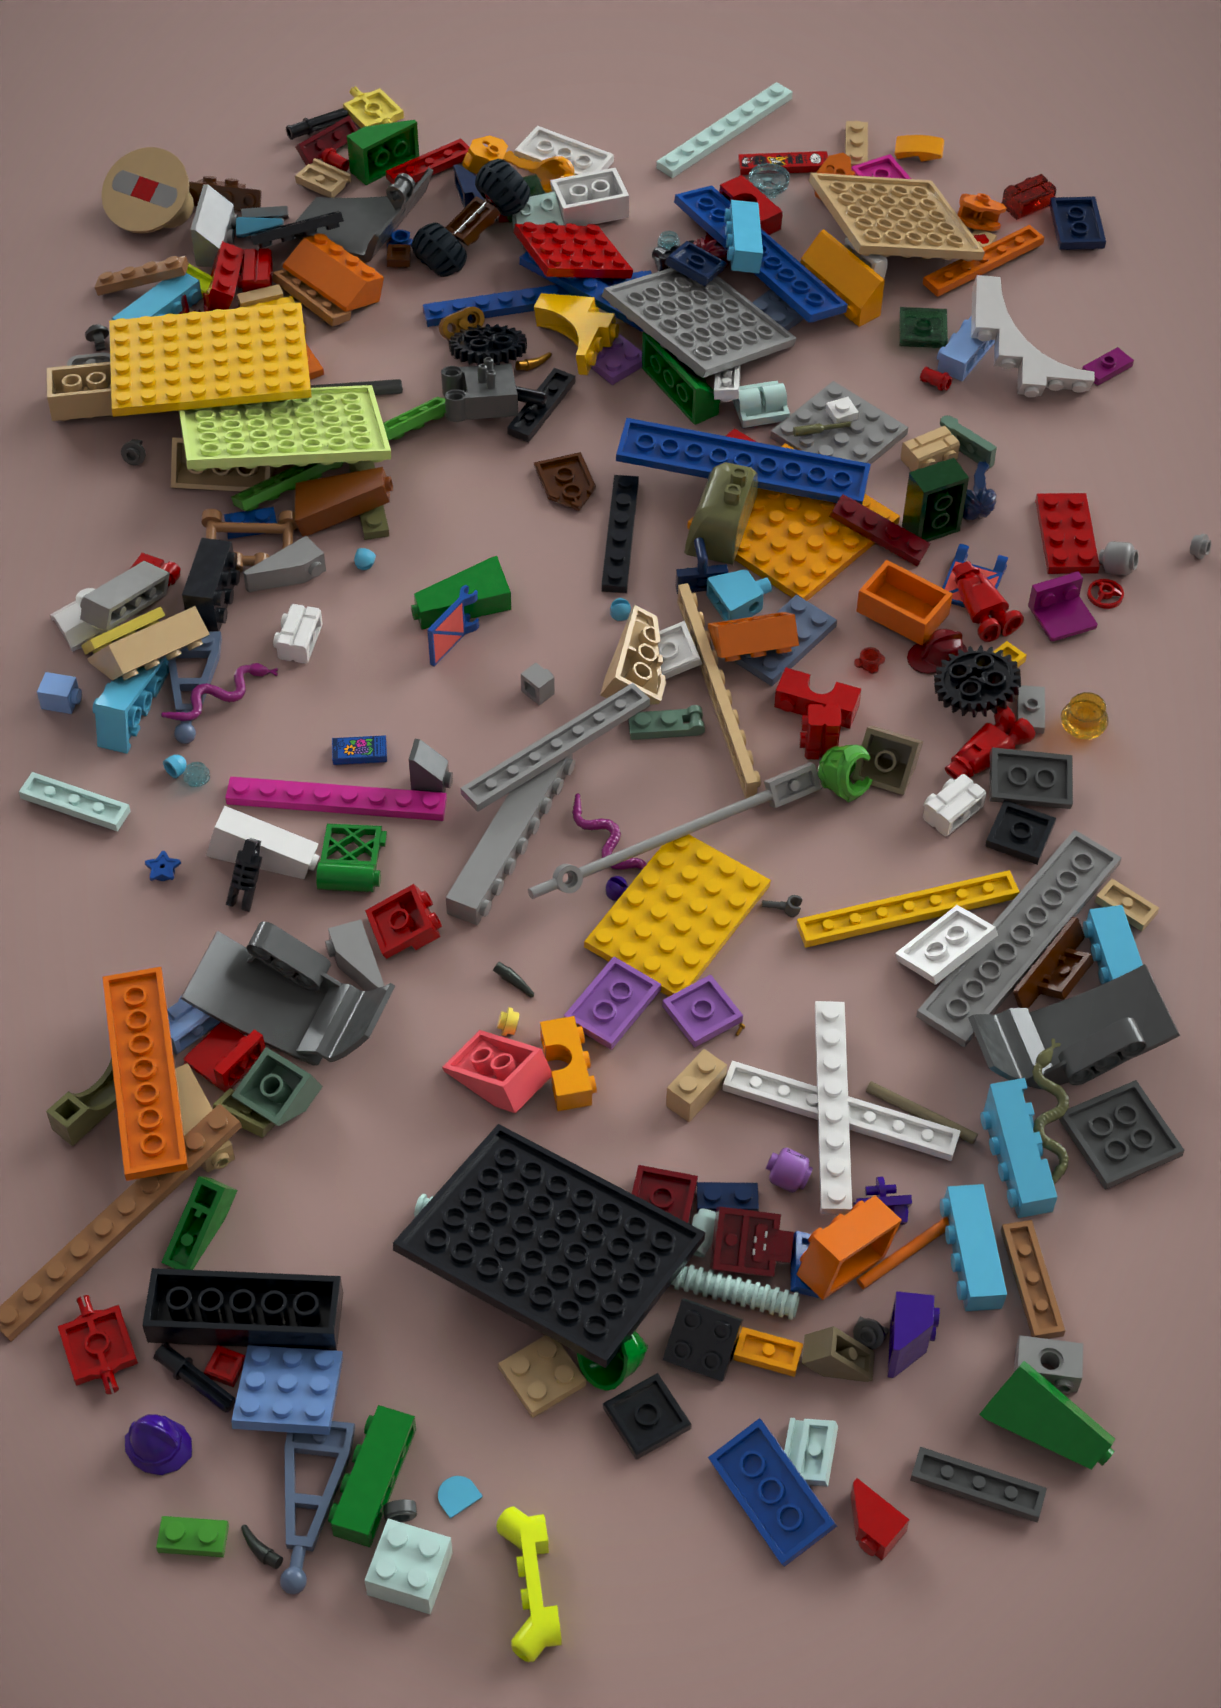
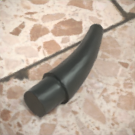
M500 961L496 964L492 971L529 997H534V992L512 968L505 966Z
M242 1525V1533L254 1555L263 1564H268L278 1569L283 1562V1557L259 1541L247 1525Z

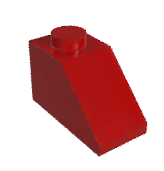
M856 1478L850 1494L855 1537L865 1553L870 1556L875 1555L880 1560H883L907 1532L910 1519Z

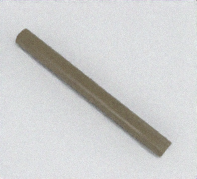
M872 1081L866 1089V1092L918 1118L960 1130L959 1138L971 1144H974L977 1139L978 1133Z

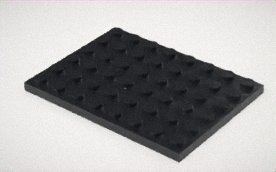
M497 1124L393 1242V1251L600 1366L607 1368L620 1351L621 1345L630 1338L704 1242L706 1232Z

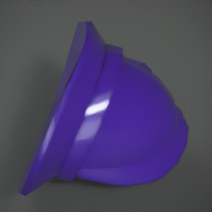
M147 1414L130 1425L129 1431L125 1435V1452L133 1465L145 1473L165 1475L179 1470L192 1457V1438L183 1425L166 1416Z

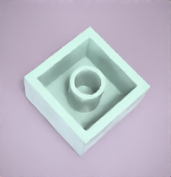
M387 1519L364 1580L367 1595L431 1615L453 1553L451 1537Z

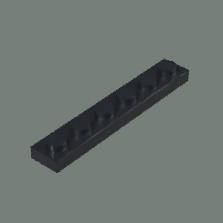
M614 475L601 592L627 593L639 476Z

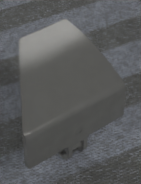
M429 167L416 186L411 176L406 173L398 174L395 178V183L389 185L386 189L387 196L364 198L316 197L296 222L341 211L344 221L339 222L340 227L326 230L324 226L317 228V232L326 235L328 239L342 246L344 250L358 257L360 261L369 262L425 194L433 169ZM302 232L295 234L294 236L300 240H303V238L313 236L315 234L304 236Z

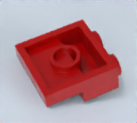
M415 884L365 910L380 951L386 959L410 946L418 950L441 937L438 929L442 927V924L436 913H431L429 909L433 902L429 894L425 890L421 892Z

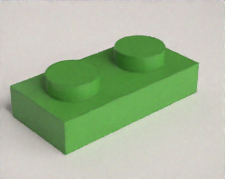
M162 1516L156 1546L157 1552L224 1557L229 1529L228 1521Z

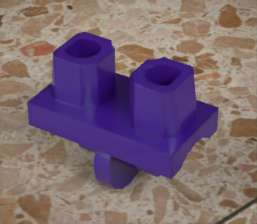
M883 1176L876 1177V1186H865L866 1196L876 1195L902 1220L900 1225H905L908 1222V1208L912 1205V1196H886V1194L897 1193L896 1184L885 1185ZM858 1198L856 1202H853V1206L861 1200L865 1202L870 1198Z

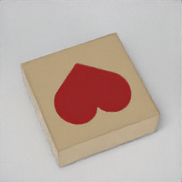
M975 229L972 233L982 248L995 242L997 235L984 230Z

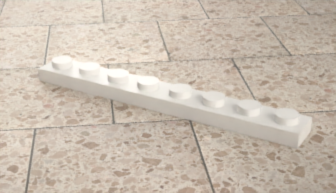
M815 1001L820 1211L823 1215H846L852 1209L845 1002Z
M731 1062L723 1083V1091L818 1120L817 1086L739 1062ZM848 1096L849 1130L952 1161L960 1130Z

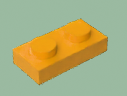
M742 1327L733 1360L795 1377L803 1350V1343Z

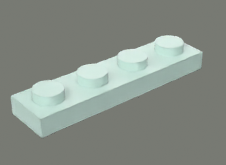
M34 772L30 774L19 790L20 798L117 832L131 812L129 804Z

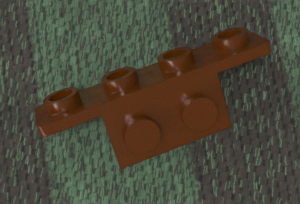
M203 176V179L197 182L189 181V192L193 197L194 206L198 205L203 185L207 184L234 205V211L261 207V190L246 188V184H240L237 179H225L224 182L217 181V177Z
M1072 917L1036 963L1032 965L1023 979L1016 985L1013 994L1019 1008L1029 1009L1040 994L1065 1000L1094 963L1091 953L1076 950L1085 937L1078 918Z

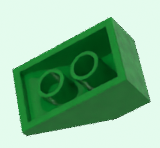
M408 120L366 126L347 135L350 173L363 184L368 185L386 176L385 171L419 157L417 121Z

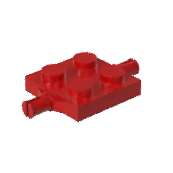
M83 1295L86 1307H84L80 1296L77 1299L81 1315L71 1322L58 1326L75 1384L78 1386L95 1379H102L105 1393L108 1395L112 1394L110 1382L114 1393H116L119 1387L114 1374L138 1364L120 1306L116 1305L105 1310H93L90 1296Z

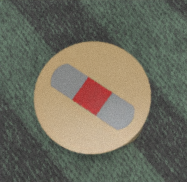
M145 147L127 153L111 167L103 182L101 195L103 208L111 221L126 231L150 233L162 228H174L186 222L192 214L194 201L189 192V178L186 169L177 156L165 149Z

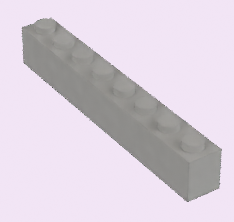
M573 753L509 792L446 896L447 914L478 925L483 916L486 917L488 915L494 896L500 895L506 876L513 873L516 859L519 854L523 855L525 853L531 834H536L540 826L541 817L543 814H548L554 795H559L566 775H571L575 766Z

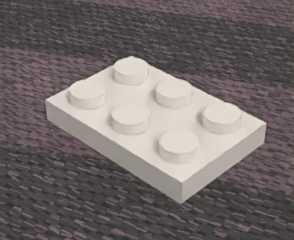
M956 905L895 954L898 962L936 985L997 937L998 933L995 926Z

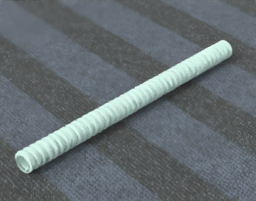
M422 1194L418 1198L414 1217L420 1213L434 1196L427 1198L426 1194ZM692 1264L689 1267L685 1265L670 1284L674 1285L676 1290H679L681 1287L684 1288V1292L692 1290L695 1295H698L700 1292L703 1293V1297L711 1295L714 1300H717L719 1297L722 1298V1302L730 1300L733 1305H736V1302L741 1303V1307L749 1305L752 1310L755 1307L760 1308V1312L768 1310L769 1314L779 1313V1317L782 1318L784 1315H787L789 1320H793V1317L795 1318L800 1300L798 1292H794L793 1295L787 1289L782 1292L779 1287L771 1289L768 1284L763 1287L760 1282L752 1284V1281L749 1279L744 1282L741 1277L733 1279V1276L730 1274L725 1277L722 1272L714 1274V1271L711 1269L706 1272L703 1267L695 1269V1265Z

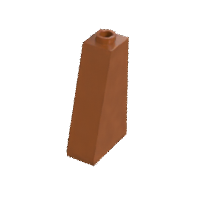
M383 467L296 483L295 522L302 537L309 536L389 503L390 491H393L392 479L386 475Z

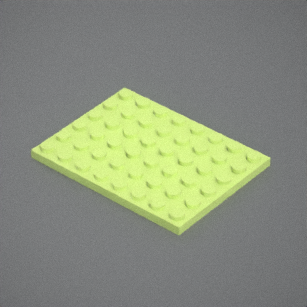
M372 385L311 388L312 398L178 410L187 470L204 471L208 468L229 470L232 467L253 469L258 466L281 467L289 464L306 466L310 463L330 465L334 462L350 464L358 463L359 461L382 462L384 460H391V448Z

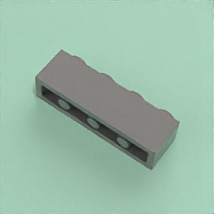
M146 561L139 563L83 596L80 603L82 608L80 619L105 632L109 631L167 594L170 573Z

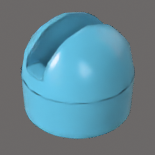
M366 548L357 549L354 556L356 567L360 570L370 569L374 564L376 555Z
M624 598L615 599L610 606L611 617L617 621L628 619L631 612L629 602Z
M174 754L163 761L166 772L172 778H178L186 770L187 762L181 755Z

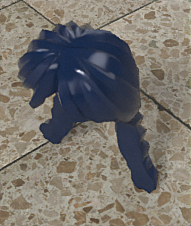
M979 462L974 474V492L967 489L962 517L965 520L986 518L995 509L997 495L993 489L987 490L985 473L989 469V464L986 462Z

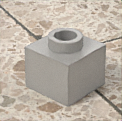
M534 663L521 673V691L538 705H541L555 694L554 676L548 669H544L539 664Z

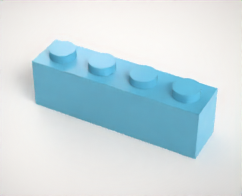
M731 200L730 208H726L724 214V223H726L725 235H727L726 248H728L727 261H731V271L759 273L763 256L759 204L757 202Z
M188 273L184 276L163 280L112 319L178 314L182 311V295H186L189 308L202 299L200 281Z
M1123 905L1089 909L1087 920L1083 922V932L1085 937L1090 939L1091 954L1093 960L1097 961L1099 966L1098 976L1101 985L1142 966L1143 963Z
M984 1184L948 1186L944 1198L940 1199V1213L942 1217H948L949 1226L945 1228V1237L947 1244L952 1245V1271L958 1274L959 1281H957L956 1285L957 1297L959 1300H963L965 1312L1002 1309L1007 1297V1291Z

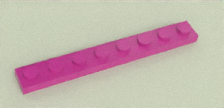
M230 776L225 799L227 805L444 821L447 793Z

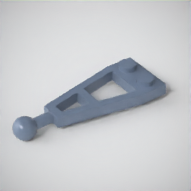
M221 631L209 632L210 635L201 640L203 645L191 651L185 647L180 650L181 655L169 660L168 665L176 712L188 713L193 710L192 704H182L181 691H192L197 685L211 684L220 659ZM176 658H208L202 677L178 678ZM207 694L201 695L202 706ZM192 720L181 721L176 726L174 736L178 742L188 744L195 739L196 730L191 725Z
M332 1421L330 1435L287 1432L284 1447L286 1547L287 1549H292L289 1568L284 1570L280 1577V1585L288 1594L300 1593L307 1584V1576L302 1570L305 1552H313L349 1463L355 1433L354 1423ZM295 1453L337 1458L323 1496L296 1493ZM296 1507L317 1510L307 1537L296 1535Z

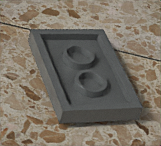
M992 748L990 751L989 802L1003 803L1006 800L1021 805L1071 809L1073 805V755Z

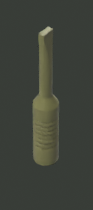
M851 421L829 425L819 423L793 427L794 437L818 434L829 429L851 427Z

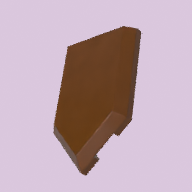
M581 452L534 462V467L549 500L580 511L596 489V485Z

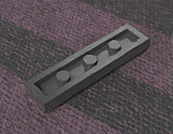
M921 1446L910 1481L1037 1523L1047 1491L1046 1487Z

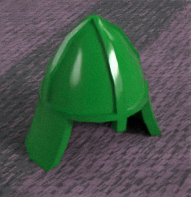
M634 1331L630 1338L621 1345L620 1351L607 1368L600 1366L577 1353V1358L586 1380L595 1388L608 1391L616 1389L628 1376L637 1370L643 1362L648 1345Z

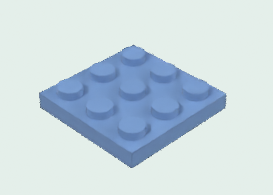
M248 1345L231 1420L232 1429L330 1435L343 1363V1351Z

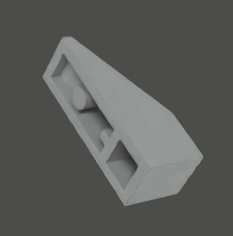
M305 536L244 571L246 590L253 592L306 583L326 571L324 552Z
M361 919L328 928L329 940L325 941L329 957H335L338 968L365 991L385 986Z

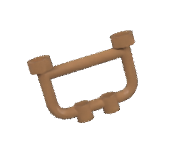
M206 509L202 512L201 523L206 527V538L216 539V532L283 534L282 549L293 543V530L297 529L295 512L290 510L279 513L278 523L222 522V513L219 510ZM235 552L237 553L236 570L242 572L243 566H254L270 556L263 552L256 553L254 556H243L242 553Z

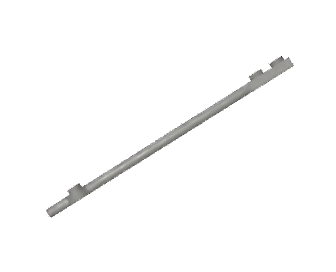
M809 762L765 780L766 790L582 867L578 868L571 864H562L555 869L552 879L529 888L528 894L531 899H534L556 889L565 893H574L581 887L583 878L767 801H769L770 807L777 808L821 789L814 763ZM567 873L568 879L563 882V876Z

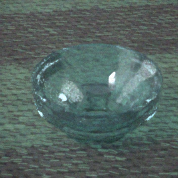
M765 163L755 166L750 171L749 182L767 197L774 198L788 188L790 175L780 165Z

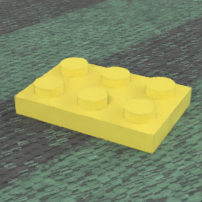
M160 606L88 640L81 647L85 655L91 652L95 654L114 641H118L136 633L135 631L143 630L158 623L159 619L165 617V614Z

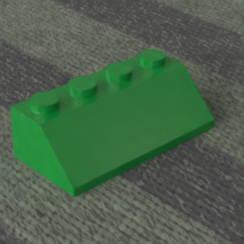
M643 332L642 369L694 425L719 415V403L721 401L720 399L714 400V390L706 383V380L695 374L694 370L684 362L679 361L673 353L663 348L653 337Z

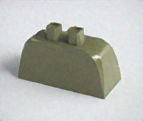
M724 462L712 468L690 525L684 551L686 555L697 557L694 540L700 537L704 539L708 560L733 565L758 495V475L752 467Z

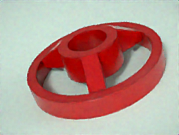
M1098 579L1089 585L1087 596L1089 601L1095 606L1111 609L1122 603L1124 590L1120 584L1113 580ZM1096 585L1099 587V597L1097 600L1091 595V589ZM1120 596V599L1114 603L1101 602L1103 599Z

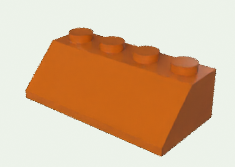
M317 233L303 238L283 263L285 270L345 312L380 301L384 277L376 272L374 268L360 261L358 257L344 250L342 246L328 239L324 234Z

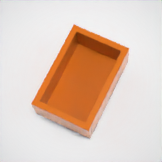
M886 560L859 590L856 612L923 646L930 635L936 631L950 614L953 593Z
M876 1195L865 1202L859 1201L846 1215L839 1214L832 1220L829 1226L824 1229L820 1227L811 1234L808 1239L810 1242L809 1247L800 1258L802 1263L796 1275L824 1300L884 1259L902 1220Z

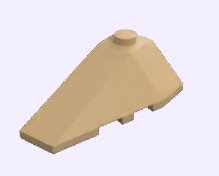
M636 605L632 607L605 676L600 694L602 697L607 699L631 683H634L650 698V705L661 702L666 680L665 675H662L661 671L663 657L659 655L658 644L660 642L657 616Z

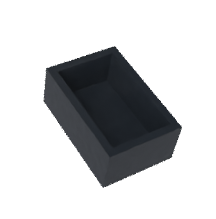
M201 538L182 593L184 609L187 610L196 606L208 632L220 631L222 623L225 624L227 621L228 604L233 602L234 586H238L240 581V571L236 570L237 553L233 552L232 541Z

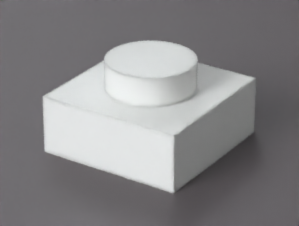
M849 397L826 403L825 410L834 424L858 419L859 412Z

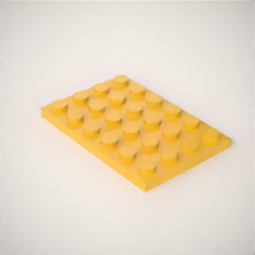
M688 834L660 847L585 939L584 948L608 962L613 957L620 959L661 983L660 992L669 997L692 985L699 979L770 887L771 880Z

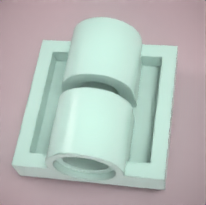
M555 191L529 197L526 206L512 216L513 228L515 224H524L525 222L545 225V223L564 225Z
M777 380L739 386V399H734L733 403L742 428L778 423L790 417L786 388L783 383H778Z

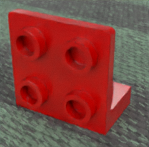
M220 1022L184 1057V1063H188L190 1068L220 1090L226 1092L249 1072L265 1049L264 1037L255 1029L248 1036H244L239 1031Z

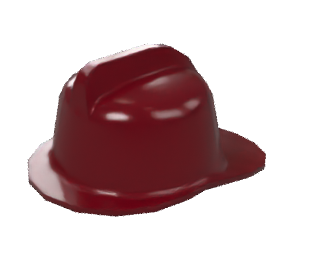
M950 629L934 631L923 646L917 643L910 648L907 655L908 664L920 673H936V668L942 667V660L949 661V654L958 656V649H961L964 653L968 652L962 642V633Z

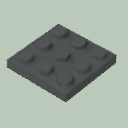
M1137 1080L1073 1106L1059 1119L1105 1190L1182 1157L1185 1151Z

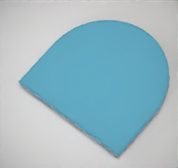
M453 1476L446 1479L438 1490L439 1503L450 1519L483 1497L475 1484L463 1476Z

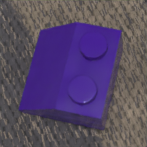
M896 1291L890 1318L887 1378H895L927 1353L929 1341H935L936 1327L939 1326L940 1308L934 1307L935 1295Z

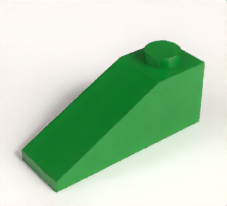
M198 1176L161 1263L174 1269L193 1270L226 1219L238 1190L212 1178Z

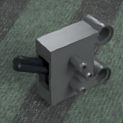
M486 357L484 364L478 366H447L441 370L446 419L451 422L518 416V401L545 406L548 400V395L545 392L516 386L512 364L494 365L493 358Z

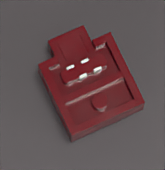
M719 1206L716 1208L709 1269L774 1277L776 1262H791L794 1232L780 1230L781 1214Z

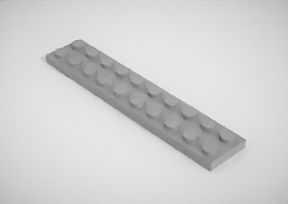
M1074 830L992 924L996 927L998 936L952 971L917 1010L916 1017L965 1048L975 1036L968 1017L974 1014L993 1015L1031 969L1032 965L1036 963L1046 948L1061 932L1062 928L1072 917H1076L1120 865L1122 857Z

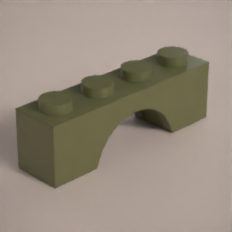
M112 1058L104 1074L93 1086L81 1093L74 1094L68 1091L46 1111L52 1130L71 1146H74L117 1107Z

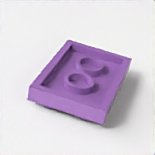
M613 957L564 1014V1018L575 1016L577 1027L582 1026L585 1035L612 1050L661 991V983L620 959Z

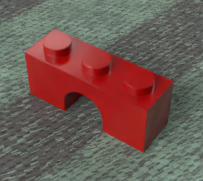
M743 175L720 184V193L730 202L731 200L757 202L759 204L761 229L768 235L781 230L783 211Z
M223 241L213 262L210 275L212 280L207 294L212 309L227 310L234 298L244 249Z
M785 667L775 692V708L807 715L810 704H821L824 707L826 705H839L841 707V726L851 728L860 705L861 688L836 682L832 691L818 694L809 688L811 674Z

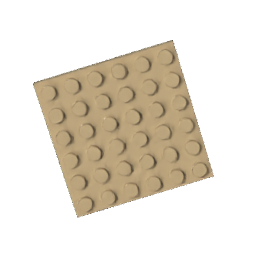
M824 173L810 174V184L860 255L869 256L874 254L884 257L893 255L904 258H911L912 256L925 259H963L965 261L982 260L985 251L935 184L930 180Z

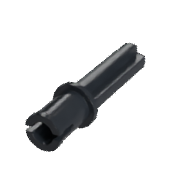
M345 108L311 119L304 118L301 122L287 125V136L290 140L306 134L310 136L313 132L327 128L349 116V113Z
M166 1342L157 1349L153 1359L171 1371L175 1380H184L223 1412L227 1413L232 1409L236 1399L192 1365L193 1360L190 1357L185 1358Z

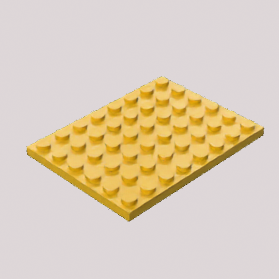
M289 302L281 305L239 307L227 310L216 309L206 312L193 311L185 314H166L153 317L142 316L131 319L119 318L109 321L111 406L113 417L312 398L301 303Z

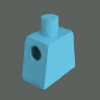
M745 569L707 578L706 596L724 621L752 617L763 609L764 594L772 591L771 583L767 577L755 581L749 571Z

